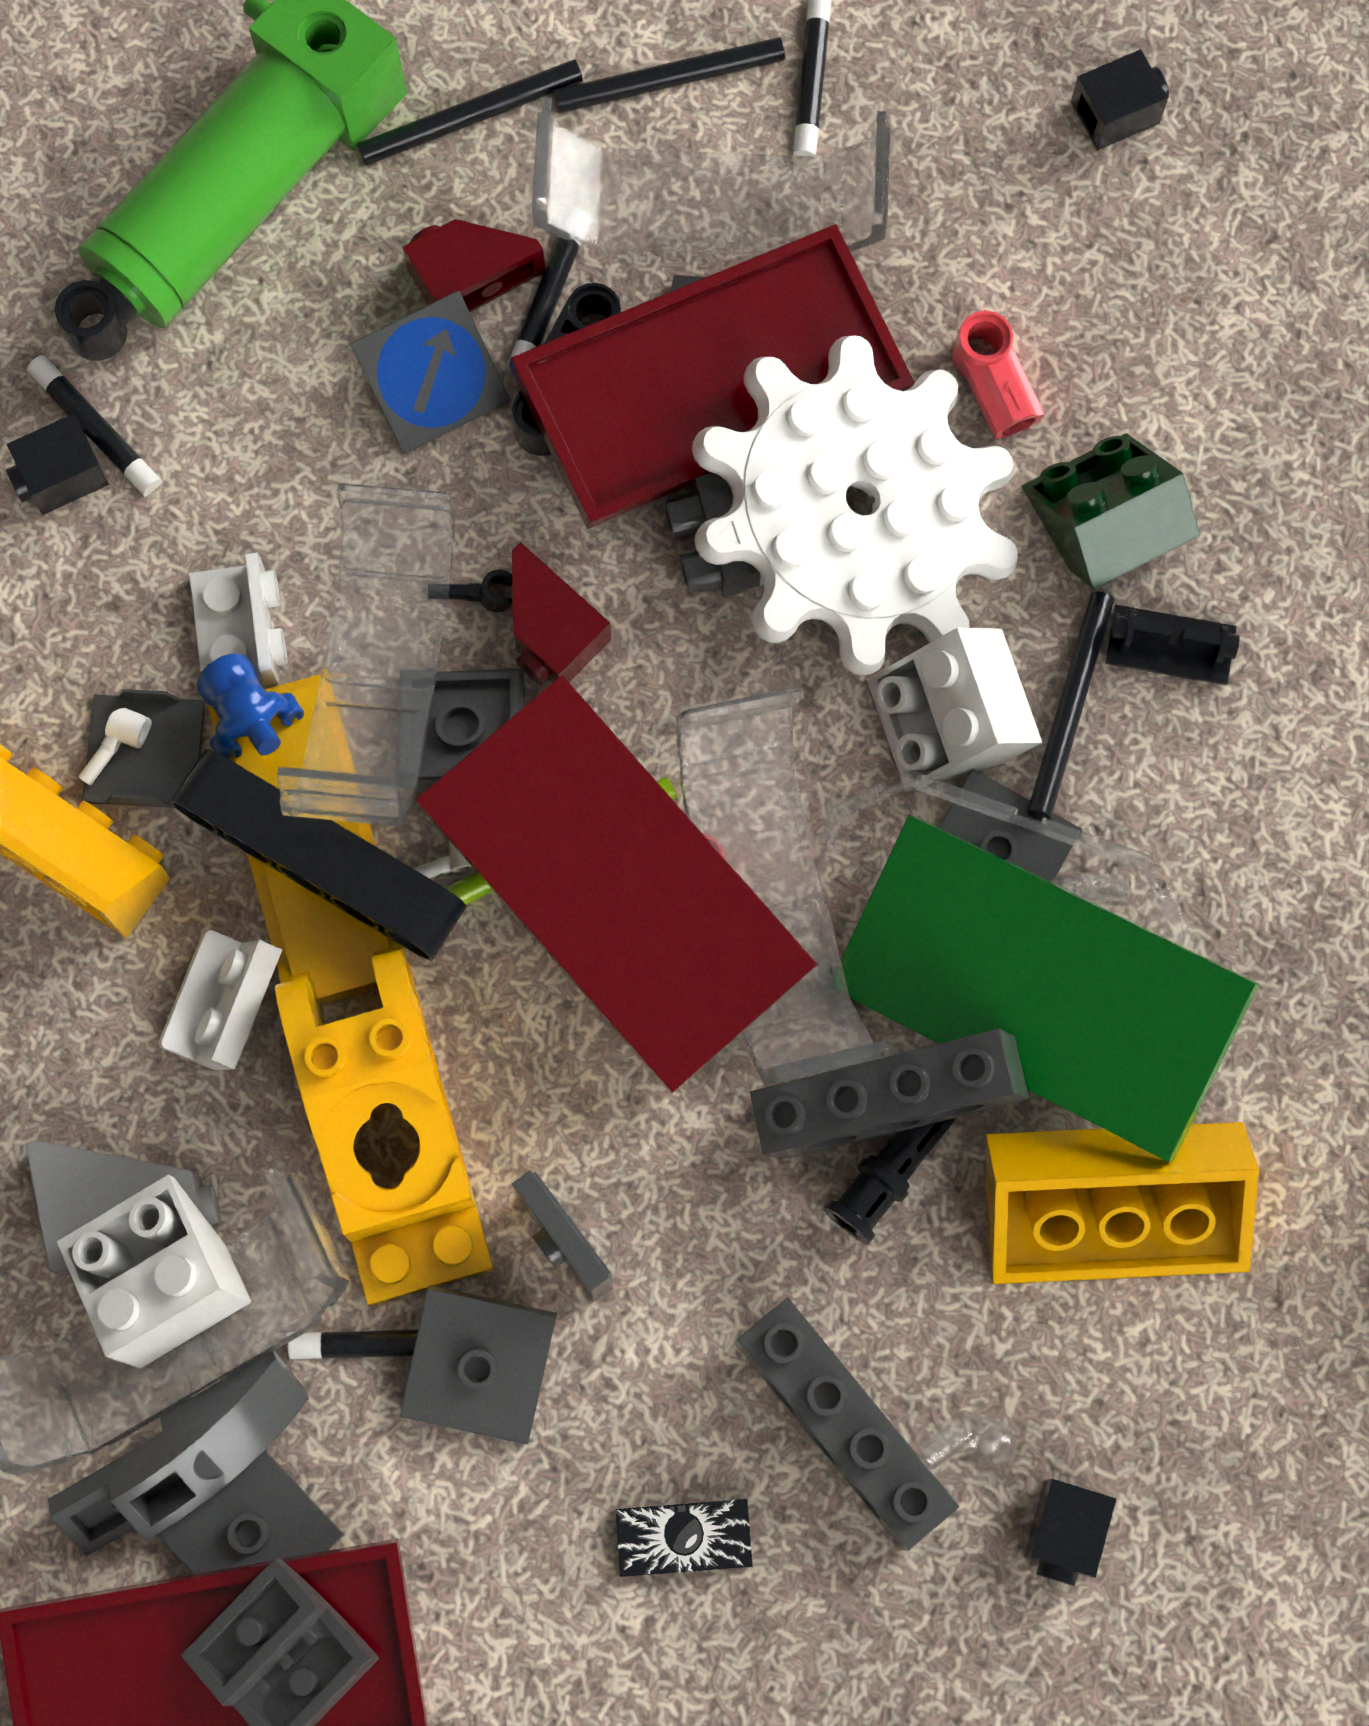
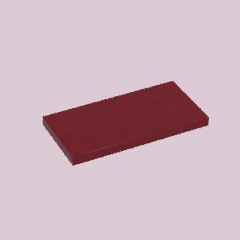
M837 224L511 357L509 362L511 372L587 529L695 483V478L712 473L700 467L694 459L692 453L693 440L706 427L719 426L737 432H746L755 426L758 420V408L755 400L748 393L744 385L746 367L754 359L775 357L780 359L800 381L818 384L827 377L829 349L833 343L843 336H860L871 345L877 375L886 385L896 390L906 391L915 383Z
M563 675L558 677L416 799V804L671 1094L818 965Z
M399 1538L281 1559L313 1587L380 1658L315 1726H428ZM272 1561L1 1608L0 1642L13 1726H249L234 1706H222L181 1657V1654Z

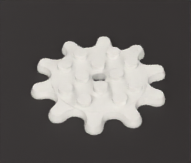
M843 336L836 340L829 349L827 377L818 384L800 381L780 359L775 357L754 359L746 367L744 385L748 393L755 400L758 408V420L755 426L746 432H737L724 427L711 426L704 428L696 435L692 443L694 459L700 467L718 474L727 481L732 490L733 502L728 513L704 522L696 531L694 540L699 555L709 563L721 565L733 561H744L753 565L760 572L764 581V592L752 612V625L761 639L770 643H780L792 636L798 626L804 621L811 619L822 620L831 625L837 633L839 653L846 669L855 675L867 676L879 670L884 663L886 635L897 624L915 626L925 635L930 643L957 627L970 628L967 615L956 597V585L963 576L973 574L990 580H1000L1013 573L1018 558L1016 545L1012 540L990 529L981 518L979 511V500L987 492L1004 487L1011 479L1013 459L1010 453L1002 447L983 446L970 448L961 444L954 437L948 426L947 417L958 399V383L951 373L945 370H930L924 372L910 389L906 391L893 389L886 385L877 375L873 351L869 342L860 336ZM850 486L863 490L870 498L874 497L875 502L872 504L871 515L862 516L850 509L846 501V492Z

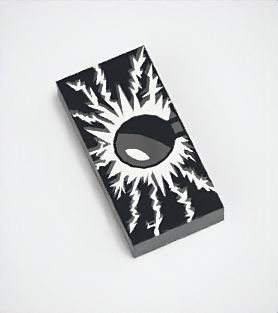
M747 1499L616 1509L620 1577L753 1567Z

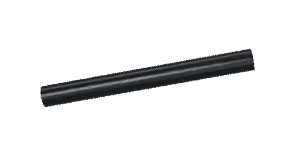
M777 37L553 90V95L559 114L784 61L785 52L781 38Z
M573 59L357 143V146L367 166L550 95L555 89L583 82L582 73L577 61Z
M1092 592L1089 597L1027 810L1028 816L1036 820L1049 821L1054 811L1114 603V598L1104 592Z

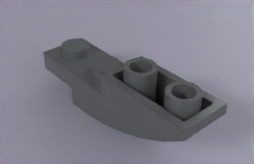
M273 1350L160 1415L162 1434L49 1498L50 1517L86 1556L133 1529L145 1541H148L209 1500L263 1453L309 1400L307 1390Z

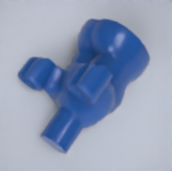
M228 654L219 657L204 668L197 680L199 694L208 705L213 707L220 719L216 726L215 735L210 740V746L213 751L228 759L234 755L237 758L241 756L242 748L236 738L246 736L249 737L260 755L271 754L281 744V740L270 725L272 718L277 715L284 726H291L293 719L297 718L300 720L304 716L302 707L292 693L280 694L275 691H265L258 680L257 671L252 662L242 654Z

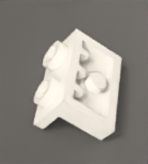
M258 552L245 554L246 565L189 573L200 671L202 672L208 664L221 656L242 654L252 662L262 687L279 684L277 666L287 665L288 659L283 629H272L270 608L281 605L275 570L265 571Z
M213 930L204 931L158 1042L160 1048L213 1070H235L282 949L261 940L241 943Z

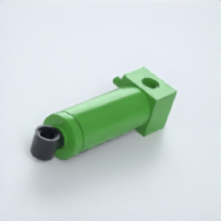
M245 0L243 11L255 21L249 27L256 56L96 227V230H93L78 246L79 255L93 273V278L91 280L71 283L62 290L55 305L57 322L76 354L87 360L94 361L111 358L121 350L126 342V324L134 316L140 315L150 324L158 328H166L181 312V309L194 298L337 140L341 141L352 151H355L358 147L357 143L364 141L407 94L396 37L347 0H274L272 3L268 0ZM89 315H104L95 326L89 328L79 327L82 320Z

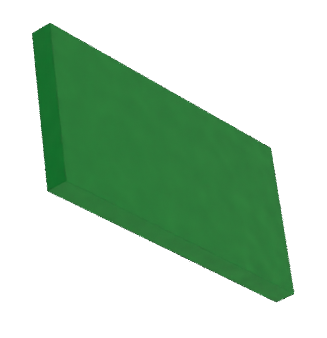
M908 815L828 987L938 1044L998 1028L1015 1036L1027 1090L1167 1162H1172L1260 984L922 819Z

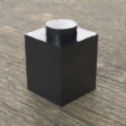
M1140 49L1078 76L1071 104L1098 151L1160 124L1169 98V89L1161 70L1156 66L1151 68L1143 51Z
M74 413L7 443V447L16 464L6 469L9 479L21 502L33 499L42 515L109 485Z
M1055 1479L1045 1480L1024 1558L1039 1562L1036 1575L1074 1587L1078 1574L1096 1578L1116 1498Z

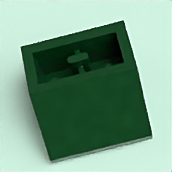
M1127 433L1121 436L1105 438L1099 441L1093 447V450L1069 462L1053 464L1045 468L1039 477L1021 485L1070 571L1093 590L1200 536L1183 472Z

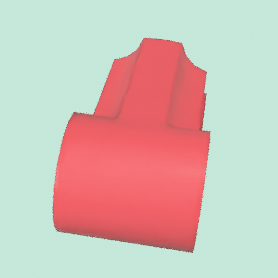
M984 310L975 312L965 319L953 344L951 359L958 373L966 378L995 440L1006 438L1028 429L1042 420L1044 412L1012 347L1014 336L1011 325L1000 314ZM972 339L985 340L992 345L995 353L987 356L980 355L972 350L968 341Z

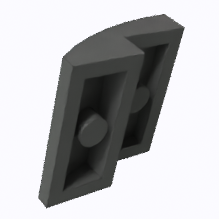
M274 1558L181 1654V1657L222 1706H234L249 1726H315L380 1659L345 1619L280 1558Z

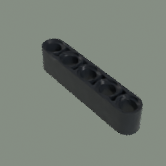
M210 749L204 750L170 801L178 811L195 823L426 960L432 961L467 907L459 897L445 887Z

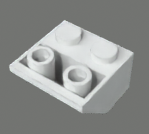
M957 627L867 679L905 793L970 774L972 769L980 771L1003 764L1042 743L1002 629Z
M166 1175L57 1241L105 1357L140 1369L251 1303V1299L227 1246L176 1179L170 1175Z

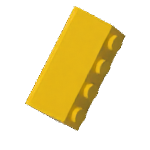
M0 744V854L127 939L171 879L162 865L159 864L164 855L135 834L126 842L108 829L114 822L88 802L82 800L79 806L75 808L60 798L58 795L63 790L62 786L39 769L31 767L28 773L24 774L9 764L8 761L13 754Z
M1244 1122L1191 1124L1172 1162H1167L1103 1128L986 1134L985 1189L992 1284L1250 1272L1259 1167Z

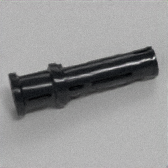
M956 1118L896 1132L877 1156L869 1155L868 1158H863L857 1165L859 1171L857 1177L837 1201L829 1200L824 1206L823 1210L826 1215L857 1241L869 1245L875 1237L872 1229L895 1201L903 1202L908 1196L907 1190L910 1188L907 1182L908 1179L941 1140Z

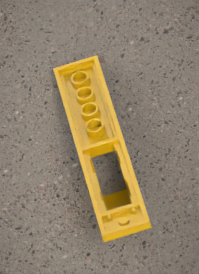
M328 672L265 689V691H275L280 694L292 693L304 711L303 718L300 720L295 718L292 720L291 726H284L277 715H275L270 721V725L281 740L277 750L268 755H260L248 736L239 737L236 740L242 748V754L238 758L234 755L229 759L376 846ZM207 705L214 732H216V726L220 719L213 707ZM247 854L271 945L282 949L277 962L280 983L275 985V993L301 1098L331 1191V1197L342 1233L352 1244L368 1306L427 1290L429 1285L438 1287L494 1270L405 948ZM374 989L379 990L383 1008L325 1024L320 1005ZM383 1103H391L397 1106L402 1112L403 1119L407 1120L415 1128L420 1140V1150L416 1161L404 1172L401 1182L389 1189L381 1188L374 1183L371 1173L359 1164L354 1152V1139L358 1130L365 1122L370 1120L373 1109Z

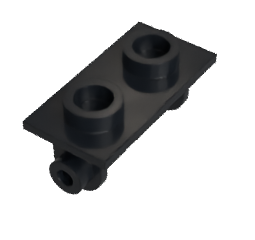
M1115 604L1105 664L1227 686L1231 660H1235L1237 656L1240 635L1235 634L1236 626Z

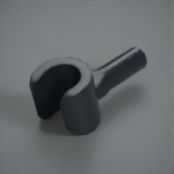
M499 569L487 573L482 583H429L428 596L429 598L481 602L482 606L488 611L495 613L503 612L511 607L513 599L496 598L490 594L488 587L493 584L513 586L512 574Z

